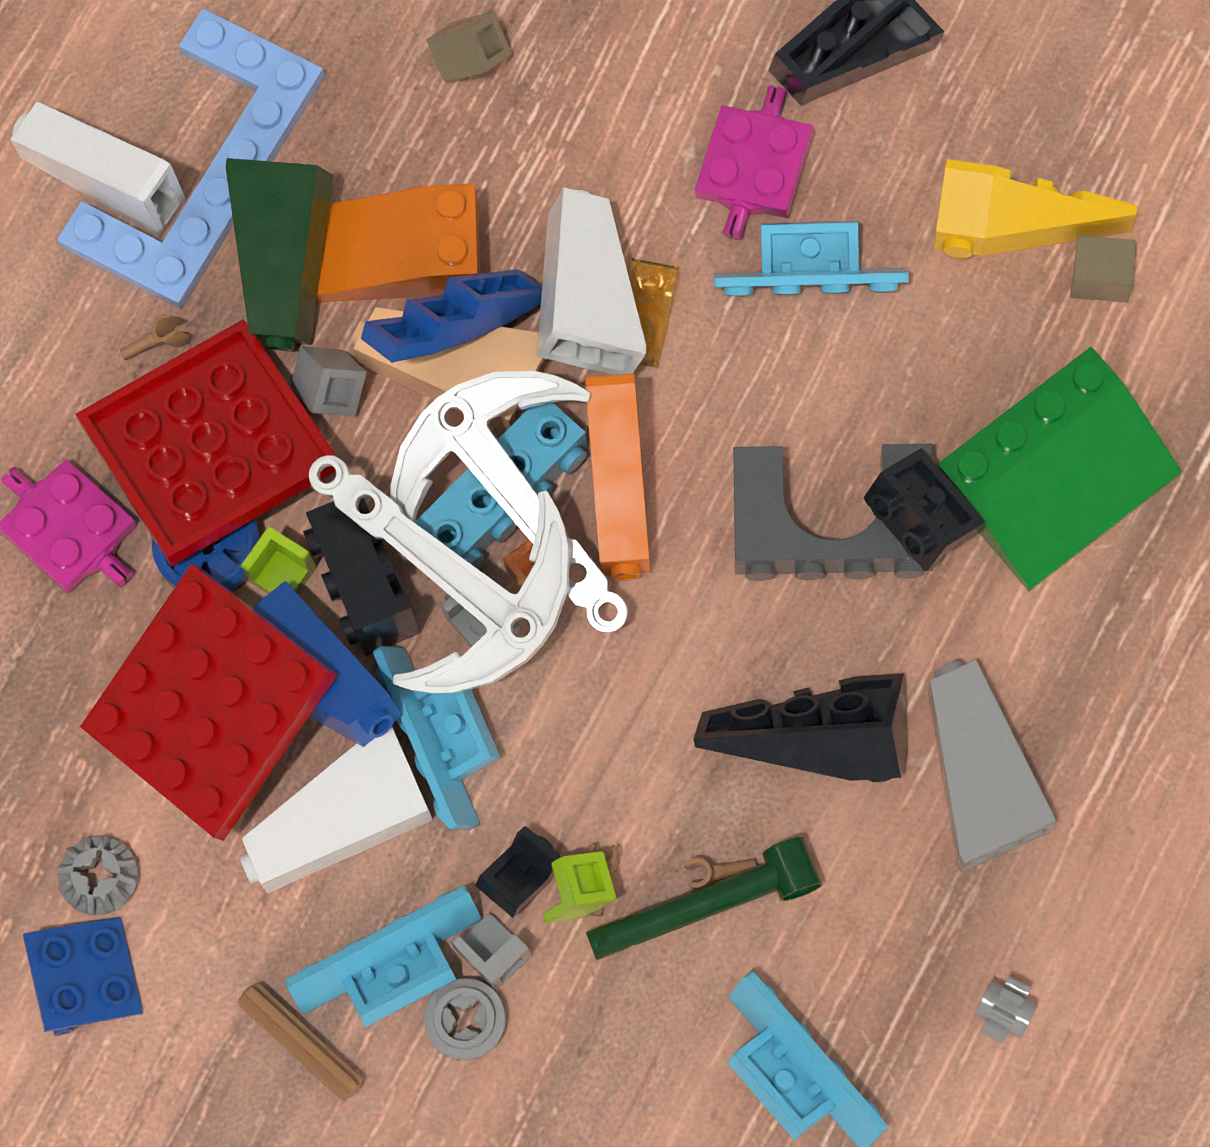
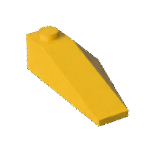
M951 159L946 160L934 249L943 250L948 256L954 258H968L971 255L984 256L1076 241L1079 236L1104 237L1132 232L1138 205L1084 190L1073 192L1069 196L1060 193L1059 190L1054 188L1052 181L1037 178L1034 184H1025L1011 180V170L993 165Z

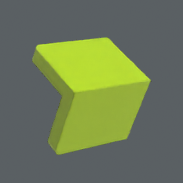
M268 526L243 561L241 568L248 581L267 594L284 581L299 594L316 570V565L306 549Z
M603 851L562 856L551 863L562 902L544 912V920L548 924L586 918L617 899Z

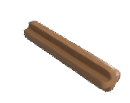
M255 983L243 992L238 1000L239 1007L340 1100L346 1101L358 1091L363 1082L362 1078L264 987Z

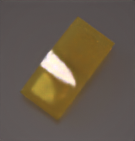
M632 258L628 276L646 343V354L639 365L658 368L672 309L679 267Z

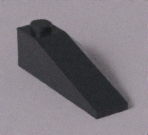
M904 673L857 676L838 680L840 689L816 695L811 694L809 687L793 691L794 697L770 705L765 700L757 699L702 712L693 738L694 745L700 749L849 781L869 780L871 782H885L892 778H901L907 754L906 681Z

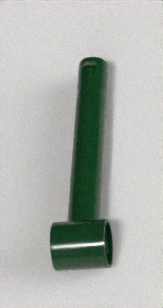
M802 836L791 838L766 849L762 853L765 863L636 912L626 916L624 919L616 920L587 931L586 934L596 961L628 949L632 945L644 943L774 892L778 893L780 901H789L817 890L823 883L805 838Z

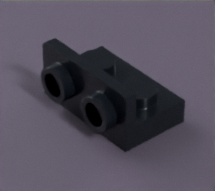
M922 448L880 472L864 496V501L871 508L873 514L885 524L902 544L906 553L914 558L924 571L935 567L944 553L978 533L985 524V520Z

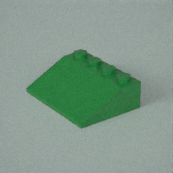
M1092 346L937 464L939 469L985 520V524L978 533L1029 592L1182 473L1124 383Z

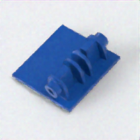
M120 917L23 934L44 1032L53 1031L54 1036H61L73 1032V1027L136 1016L143 1013Z

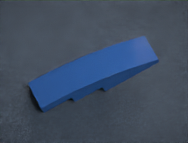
M518 269L448 277L443 295L407 299L402 317L365 321L361 339L391 363L431 355L476 339L508 324L540 305L542 286Z

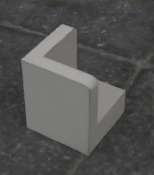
M300 346L290 388L298 400L312 413L356 416L367 371L344 350Z
M491 914L486 915L463 938L457 934L450 941L454 950L495 992L532 957L529 948L516 934L511 935Z

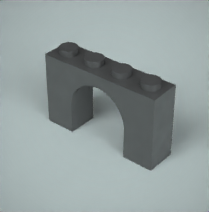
M931 443L882 444L880 457L881 472L920 448L932 459ZM783 446L733 447L735 574H745L746 579L753 581L771 580L775 578V574L795 573L797 579L801 580L821 579L825 576V573H844V576L850 579L871 578L874 576V572H894V576L898 578H918L924 575V570L906 553L902 544L877 517L859 534L841 540L821 539L803 531L790 517L785 506Z

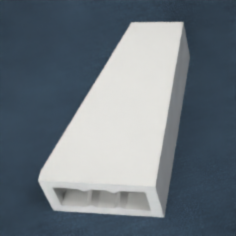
M36 102L30 112L22 114L14 125L10 140L21 159L161 238L186 201L169 162L42 103Z
M563 187L547 218L537 357L611 375L633 374L646 354V343L610 201L607 198L592 195L583 190H572Z
M391 727L383 736L374 738L365 747L356 743L242 838L247 853L239 856L251 884L259 881L265 891L270 893L433 820L393 728Z

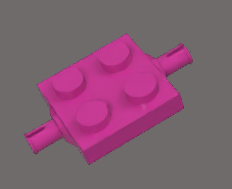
M774 85L768 86L762 110L747 111L721 105L695 187V194L697 198L718 202L730 210L725 228L722 231V234L732 239V235L735 240L742 239V233L749 214L766 213L788 218L813 139L814 129L811 124L788 120L780 115L787 91L779 86L777 91Z
M67 459L60 463L45 479L35 484L21 474L16 467L9 469L10 475L8 473L3 475L1 482L10 488L20 499L16 507L0 521V534L68 594L85 577L99 570L115 582L119 588L126 584L124 579L129 582L133 572L114 555L119 544L137 527L135 520Z

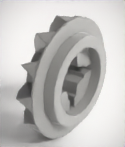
M106 835L83 837L73 847L66 848V854L61 864L57 867L58 888L63 897L74 909L88 915H104L122 907L132 896L138 880L137 863L131 851L122 842ZM100 858L105 871L113 876H117V878L100 879L97 887H94L92 895L91 880L78 871L94 869L96 861H99Z
M469 978L456 979L437 989L430 997L424 1013L425 1031L432 1045L440 1053L457 1061L480 1059L491 1049L497 1047L506 1028L503 1003L498 994L487 984ZM480 1003L476 1009L477 1013L474 1016V1020L482 1032L478 1034L476 1031L472 1032L464 1028L460 1033L456 1032L453 1037H450L454 1033L457 1021L448 1007L451 1005L456 1010L460 1009L466 1013L471 1007L475 1008Z

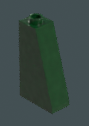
M227 158L225 168L249 333L265 340L264 347L273 350L293 351L294 344L311 345L333 175L318 165Z

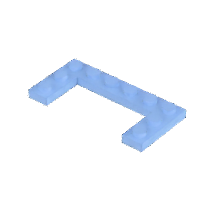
M204 8L201 9L179 44L181 54L256 92L163 242H160L83 201L80 202L57 239L60 247L181 310L234 225L225 168L227 158L273 162L325 78L323 68Z

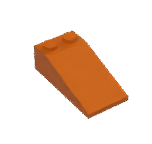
M475 183L422 186L329 204L316 302L443 295L448 277L481 274L480 207Z

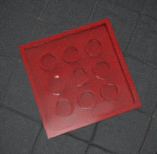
M244 319L75 414L80 426L171 567L312 486L309 481V470L312 464L322 456H336L257 338L249 333L248 325ZM332 466L325 467L320 473V479L322 480L336 472V469Z
M191 564L80 727L213 838L224 841L338 674L202 568Z

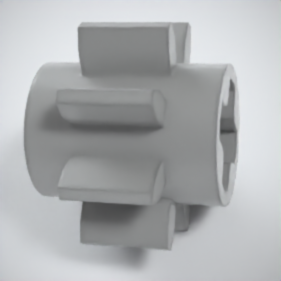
M1009 976L1004 987L991 981L974 1014L986 1021L981 1033L1002 1044L1008 1033L1021 1039L1038 1006L1026 999L1032 987Z

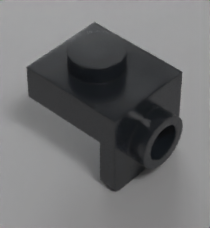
M523 826L516 833L512 845L479 875L475 886L514 918L551 882L554 875L551 863L561 856L554 850L547 839L536 835L528 827Z

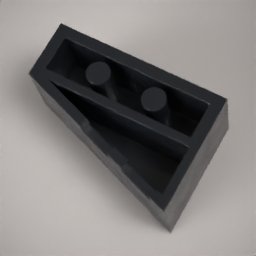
M836 0L774 54L768 71L802 105L936 49L944 31L915 0Z
M362 498L358 509L361 514H369L370 511L364 498ZM334 501L306 512L312 528L303 531L313 557L317 558L323 555L330 571L321 574L332 602L342 599L348 615L339 619L350 645L360 642L365 655L368 656L373 654V651L380 646H392L420 634L409 602L402 590L382 540L372 536L338 509Z

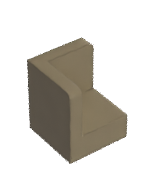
M494 11L454 21L426 39L445 82L486 73L512 55Z
M1079 236L1076 240L1074 275L1070 297L1128 303L1133 286L1136 240Z

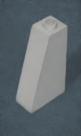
M956 660L940 667L934 672L936 678L930 680L928 689L956 860L961 873L1053 832L1057 822L976 660L965 665L962 664L961 660Z

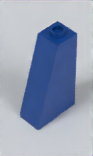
M286 581L252 607L338 674L309 716L310 718L365 747L374 738H379L387 733L392 727L393 722L402 716L388 692Z

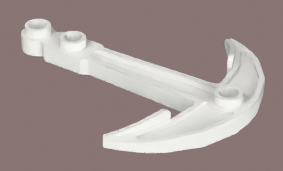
M538 371L491 372L455 385L437 397L420 414L401 444L390 485V499L402 507L404 516L415 522L417 512L433 483L427 477L449 453L455 452L527 538L534 543L538 526V494L489 428V422L517 405L520 409L524 410L558 401L589 402L591 393L573 382ZM453 408L461 409L464 414L463 422L457 427L450 426L446 419L447 413ZM568 537L570 546L569 569L573 564L581 563L587 570L586 578L582 582H574L569 577L568 596L575 605L587 607L588 620L597 630L611 632L621 628L628 617V607L625 600L620 595L609 592L607 577L577 540ZM605 602H611L617 607L618 614L613 621L608 622L600 617L599 609Z
M326 455L318 458L312 464L309 470V481L317 492L326 497H333L335 506L375 538L385 539L487 628L486 634L464 655L454 652L428 667L408 673L395 674L393 677L394 685L432 694H455L490 685L528 662L544 645L556 627L569 590L570 546L566 528L559 510L547 490L538 493V526L529 560L535 563L520 591L517 594H512L404 516L401 506L363 476L352 475L348 465L340 458ZM332 466L336 469L337 473L335 480L328 484L322 483L320 479L321 471L325 467ZM364 497H372L375 501V507L369 514H361L358 509L359 502ZM520 619H526L530 623V632L525 637H516L513 633L514 623Z

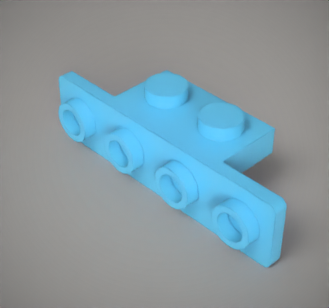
M858 221L761 223L762 271L714 273V287H724V295L734 296L753 294V286H772L773 294L801 293V285H821V292L842 293L850 291V284L869 283V291L885 292L898 290L899 282H909V272L905 267L859 269Z
M380 646L373 651L378 664L377 674L381 683L389 690L393 702L402 714L397 719V722L401 729L408 734L416 753L414 757L416 767L420 774L427 779L433 793L435 812L448 829L471 830L479 825V820L462 780L501 758L472 690L455 694H432L394 685L393 677L395 674L412 672L414 668L404 648Z
M465 886L459 887L450 893L439 896L435 901L405 917L394 920L388 926L371 935L350 943L344 949L318 963L303 968L299 973L287 978L285 985L303 1014L348 992L364 1026L368 1027L456 980L438 943L478 923L481 920V916Z
M754 972L744 976L729 995V998L758 1031L759 1035L735 1052L727 1061L728 1065L794 1141L830 1114L858 1147H871L888 1128L881 1118L878 1109L869 1100L864 1099L846 1078L841 1066L829 1059L812 1039L805 1025L794 1019L778 1000L775 991L768 984L762 982Z

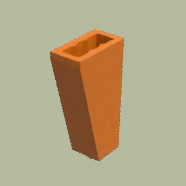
M635 374L585 377L586 390L591 393L590 400L587 402L600 568L605 576H611V579L615 581H631L640 578L641 573L651 572Z

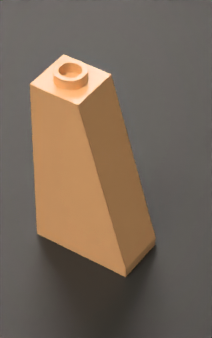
M375 307L369 320L362 319L352 337L353 350L359 365L434 400L455 385L491 372L538 371L546 373L552 360L537 357L539 332L499 327L469 342L437 353L391 363L361 339L365 321L402 317L404 312ZM517 405L492 419L489 425L506 432L525 413L526 409L522 410ZM453 408L457 411L462 412V410L459 408Z

